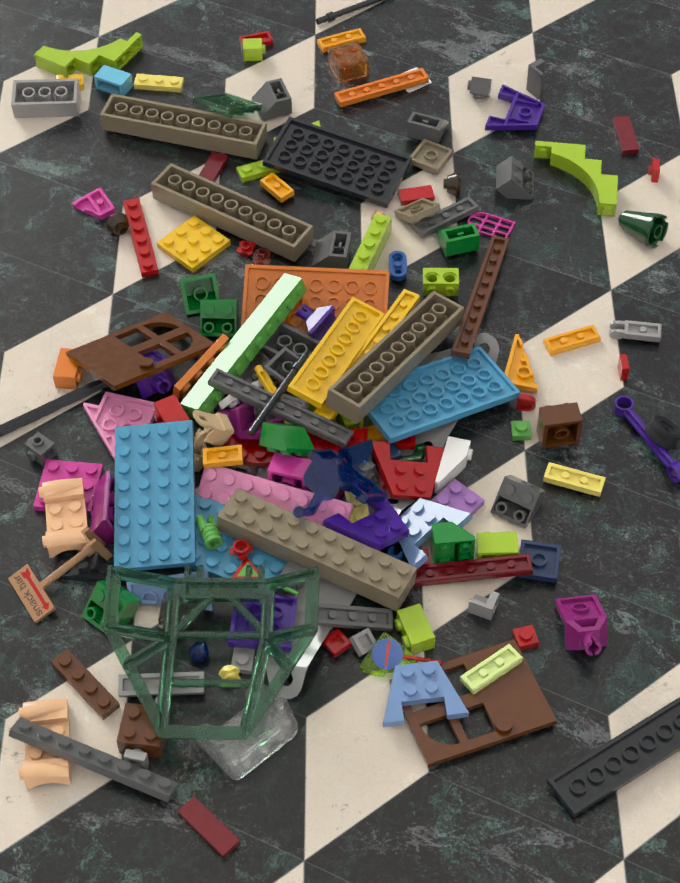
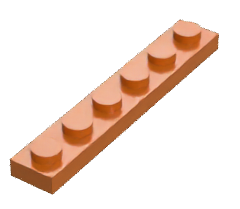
M420 68L335 92L334 98L341 108L428 83L429 77L424 69Z

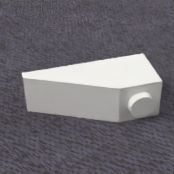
M448 436L435 481L436 494L442 491L466 467L468 460L472 459L473 449H470L471 441Z

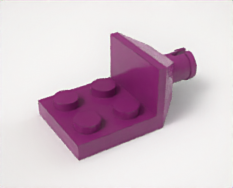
M241 402L230 411H217L227 415L234 429V434L238 439L260 440L262 425L254 436H250L247 433L256 419L254 406ZM274 418L273 420H264V422L286 424L285 421L280 418Z
M596 594L555 599L556 609L565 626V649L585 650L590 656H592L591 650H593L594 654L598 655L602 647L607 646V616Z

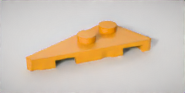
M515 334L505 375L519 390L537 393L538 385L533 378L534 373L530 368L527 353L524 352L522 339L519 337V334Z

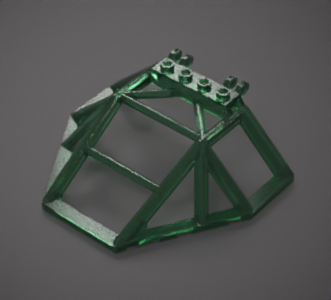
M107 565L102 628L138 699L142 703L158 738L248 740L318 632L320 567H307L306 569L265 578V566L259 565L258 578H252V565H247L245 578H204V566L198 565L197 578H191V565H185L184 578H175L121 566ZM121 580L167 589L165 631L118 623ZM306 582L305 624L273 631L275 590ZM179 601L200 602L178 623ZM212 602H230L257 632L182 630ZM241 602H262L261 623ZM121 637L150 641L152 643L130 655ZM177 639L259 640L251 680L173 679ZM298 640L288 656L278 645L279 643ZM163 651L158 701L156 704L137 667ZM269 655H271L280 668L261 696ZM172 687L249 688L240 726L169 725Z

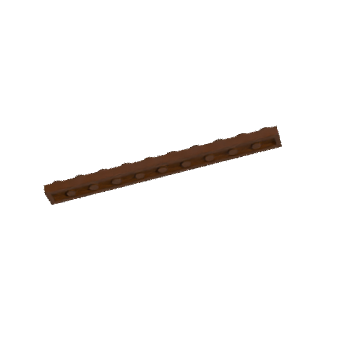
M492 235L452 347L451 356L470 359L509 245V238Z

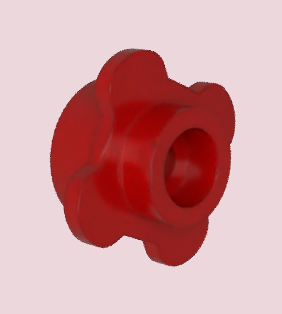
M242 240L239 242V248L236 251L243 257H250L256 244Z
M244 539L236 540L233 543V547L229 549V553L236 555L239 560H245L247 555L253 552V546L249 545Z

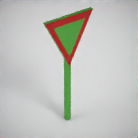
M248 558L242 562L231 577V580H261L294 595H299L298 591L263 577Z

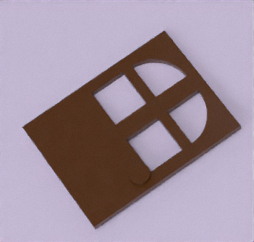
M164 312L67 351L66 355L116 391L144 378H151L156 373L205 353L214 343L169 313ZM167 327L174 330L158 336L148 328ZM135 333H139L147 339V341L133 347H129L120 340ZM185 337H189L192 340V345L183 352L171 345V343ZM159 348L171 355V357L154 363L152 358L142 356Z
M515 639L442 662L440 665L445 673L462 667L468 672L508 644L523 657V662L476 694L468 693L459 696L468 711L483 706L495 730L494 732L468 740L459 719H449V724L457 738L458 744L439 743L427 736L421 727L447 718L444 701L414 712L411 705L402 706L403 714L428 768L557 724V720Z

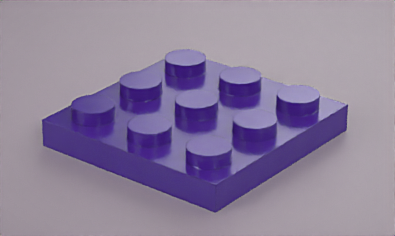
M236 591L228 647L291 652L298 597Z

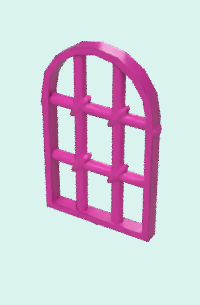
M484 212L474 213L468 219V223H473L470 222L472 218L480 220L482 222L481 225L475 223L476 227L479 228L478 232L480 235L492 238V235L495 236V233L508 238L515 226L514 221ZM489 217L495 220H499V222L496 223L493 221H489L487 218ZM485 222L495 225V229L485 227ZM501 222H505V223L511 224L512 226H511V227H508V226L502 225ZM498 227H502L505 229H509L508 233H504L498 231L497 229ZM483 228L492 232V234L481 231V229Z

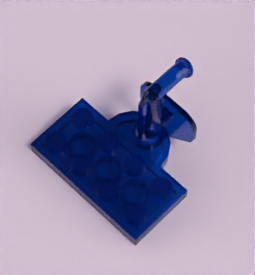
M332 449L311 450L307 457L312 460V463H310L305 471L303 481L315 494L306 508L296 506L293 509V515L297 518L313 516L322 501L334 499L339 490L351 492L356 496L355 499L362 504L382 502L386 499L387 494Z

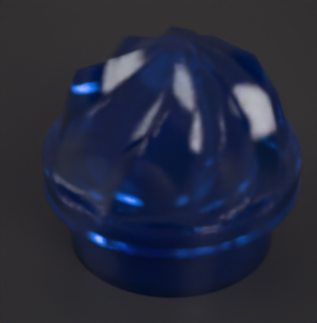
M197 641L190 646L189 657L197 662H204V659H208L209 649L207 643Z

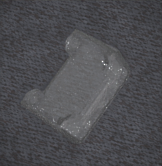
M260 681L254 683L246 691L245 701L247 706L217 730L210 724L204 723L191 732L195 741L227 776L233 780H240L290 741L298 731V723L288 701Z

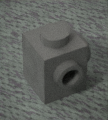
M472 77L468 81L467 90H470L469 93L473 94L474 98L490 97L492 80Z
M39 432L30 437L25 443L27 457L42 466L45 465L46 459L52 460L57 456L55 443Z

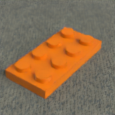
M222 334L174 385L173 395L175 394L178 401L186 397L190 392L189 390L198 382L226 347L229 338L225 334Z

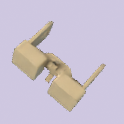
M199 410L193 411L195 420L204 427L202 431L199 428L194 437V472H199L204 467L203 449L207 448L206 442L221 447L234 433V429L226 414L218 412L211 414Z

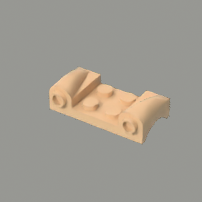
M82 478L42 482V487L38 489L40 499H44L47 524L46 536H42L43 547L48 549L50 557H55L57 554L67 550L82 551V547L87 544V541L81 531L88 527L85 490Z
M67 698L24 702L23 707L19 708V718L70 738V713ZM25 743V761H23V766L19 767L20 780H24L27 790L46 783L71 785V762Z

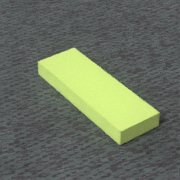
M508 644L460 676V681L474 695L523 662V657Z

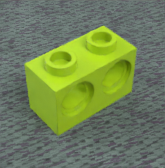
M423 268V296H429L433 291L442 296H458L459 268Z

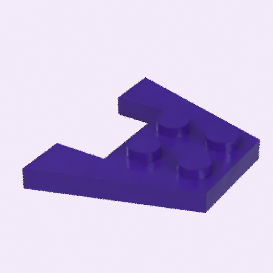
M502 84L498 99L512 102L505 119L489 116L485 125V131L537 130L545 110V104Z
M383 492L368 499L367 504L377 511L371 515L351 523L340 513H337L323 521L324 527L378 551L408 537L409 529Z

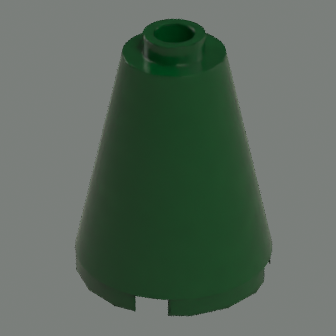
M626 210L618 217L620 227L651 248L659 246L657 243L664 240L668 230V222L665 220V218H668L663 214Z

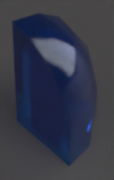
M370 439L337 450L341 459L345 458L349 466H355L369 459L373 450V442Z

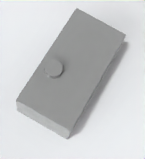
M78 78L13 80L11 106L14 117L79 116L81 90Z

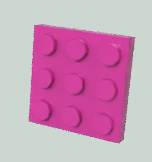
M46 459L39 487H42V482L82 478L85 490L87 515L91 516V510H93L92 495L95 491V485L102 477L104 467L103 464ZM38 489L33 505L34 511L46 512L44 499H40Z

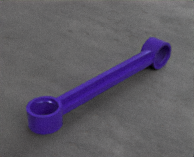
M628 396L617 397L614 403V413L619 417H625L665 465L671 481L674 483L680 482V461L676 462L665 448L657 445L648 437L645 432L646 424L633 410V400ZM618 405H627L629 408L623 409Z

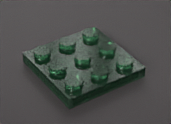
M229 93L196 96L192 100V103L199 105V108L211 109L213 113H223L225 117H232L234 114H254V111H261L262 107L260 103Z

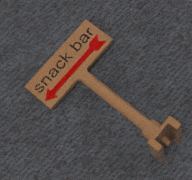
M89 527L81 531L87 541V544L82 547L83 550L41 582H39L29 564H26L8 578L36 624L56 609L45 591L46 587L84 558L92 556L95 552H98L106 561L113 557L112 553L104 547L106 545L104 541Z

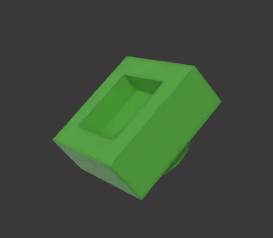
M530 420L511 421L512 441L531 440Z

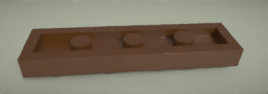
M68 649L51 660L52 666L103 720L120 707L119 702Z

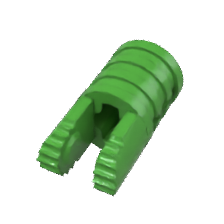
M202 515L197 516L196 522L208 550L219 548L223 544V540L214 517L208 516L206 523Z

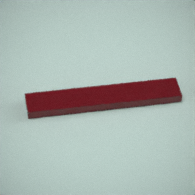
M531 554L422 565L417 569L416 581L413 587L533 574Z

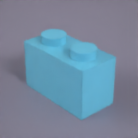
M103 65L94 75L96 89L111 94L125 96L133 87L132 75L130 73Z

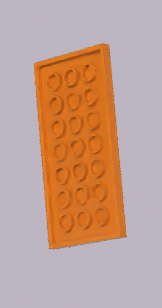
M245 264L241 327L284 273L301 277L307 291L287 315L283 323L306 335V322L296 316L297 310L299 308L302 309V304H306L314 311L319 307L332 305L335 307V317L338 318L351 298L355 297L385 314L387 313L390 271Z

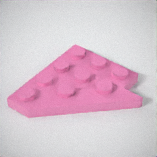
M105 392L99 406L83 403L85 412L114 461L115 427L152 424L155 419L153 416V411H155L154 402Z

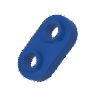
M393 251L389 255V276L394 281H402L407 277L406 254L402 251Z

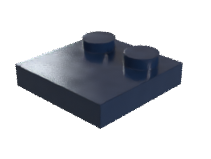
M521 539L519 555L531 554L533 574L516 577L557 583L562 545Z

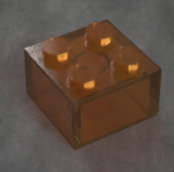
M358 41L328 49V64L339 83L369 75V59Z

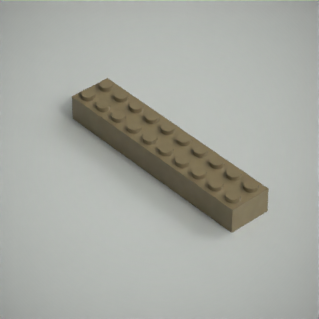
M111 94L100 114L102 130L256 160L267 140V123L117 94Z
M172 163L151 183L154 199L189 215H195L211 225L249 242H254L256 245L293 262H296L314 241L312 225Z
M433 291L328 389L326 406L358 424L461 324L464 307Z
M238 488L217 515V527L220 532L237 540L244 539L249 545L286 562L292 561L306 566L308 572L396 612L416 581V567Z

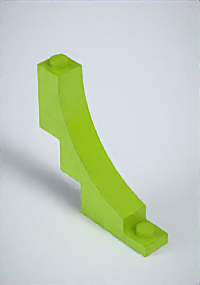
M136 32L128 41L120 38L108 45L89 50L66 51L43 45L34 54L36 67L55 75H63L66 78L76 70L93 76L103 65L120 70L143 47L142 34Z
M535 141L534 158L550 159L551 166L560 168L578 178L592 193L597 206V215L615 217L618 175L601 174L602 160L585 159L586 145Z

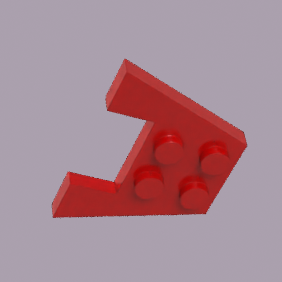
M370 441L369 447L391 498L409 500L422 498L430 500L445 447L426 446L425 463L391 460L389 442Z

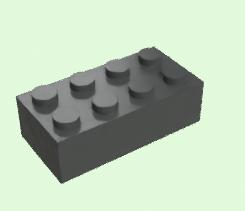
M282 322L259 351V359L268 363L283 347H287L299 357L303 353L310 356L320 341Z

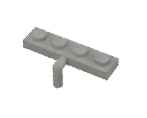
M204 671L119 674V697L157 696L155 703L160 707H166V696L205 694Z

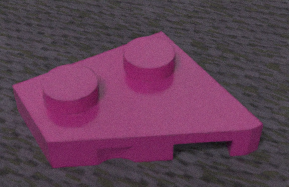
M101 187L72 202L75 209L100 220L117 212Z

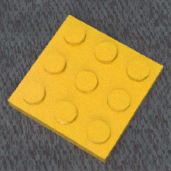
M195 215L157 242V248L192 273L231 245L228 238Z

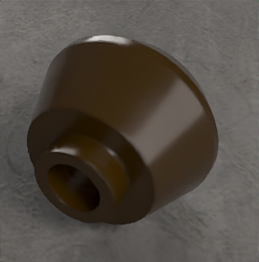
M457 172L447 175V179L443 180V189H446L447 193L455 196L460 194L461 175Z
M124 213L111 215L106 223L108 231L115 235L125 234L129 229L128 217Z

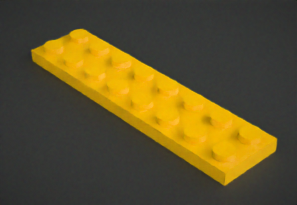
M352 297L288 385L287 391L320 409L327 399L328 389L345 374L385 313Z

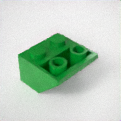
M475 223L435 230L445 257L479 250L480 234Z
M201 299L200 334L220 337L222 334H225L227 337H234L238 328L239 299Z
M263 422L259 445L267 447V451L278 452L280 450V454L292 456V452H294V455L306 457V453L314 454L315 449L304 427Z
M453 522L432 523L430 547L433 564L474 560L475 536Z
M113 579L97 581L81 616L110 638H114L134 618L142 600Z

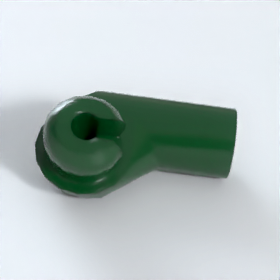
M422 443L416 444L412 455L402 456V461L421 462L425 457V445Z

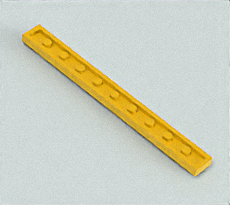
M406 289L401 292L365 341L347 371L413 311L420 301V295ZM326 401L320 409L316 408L313 412L330 421H333L338 414L326 406Z

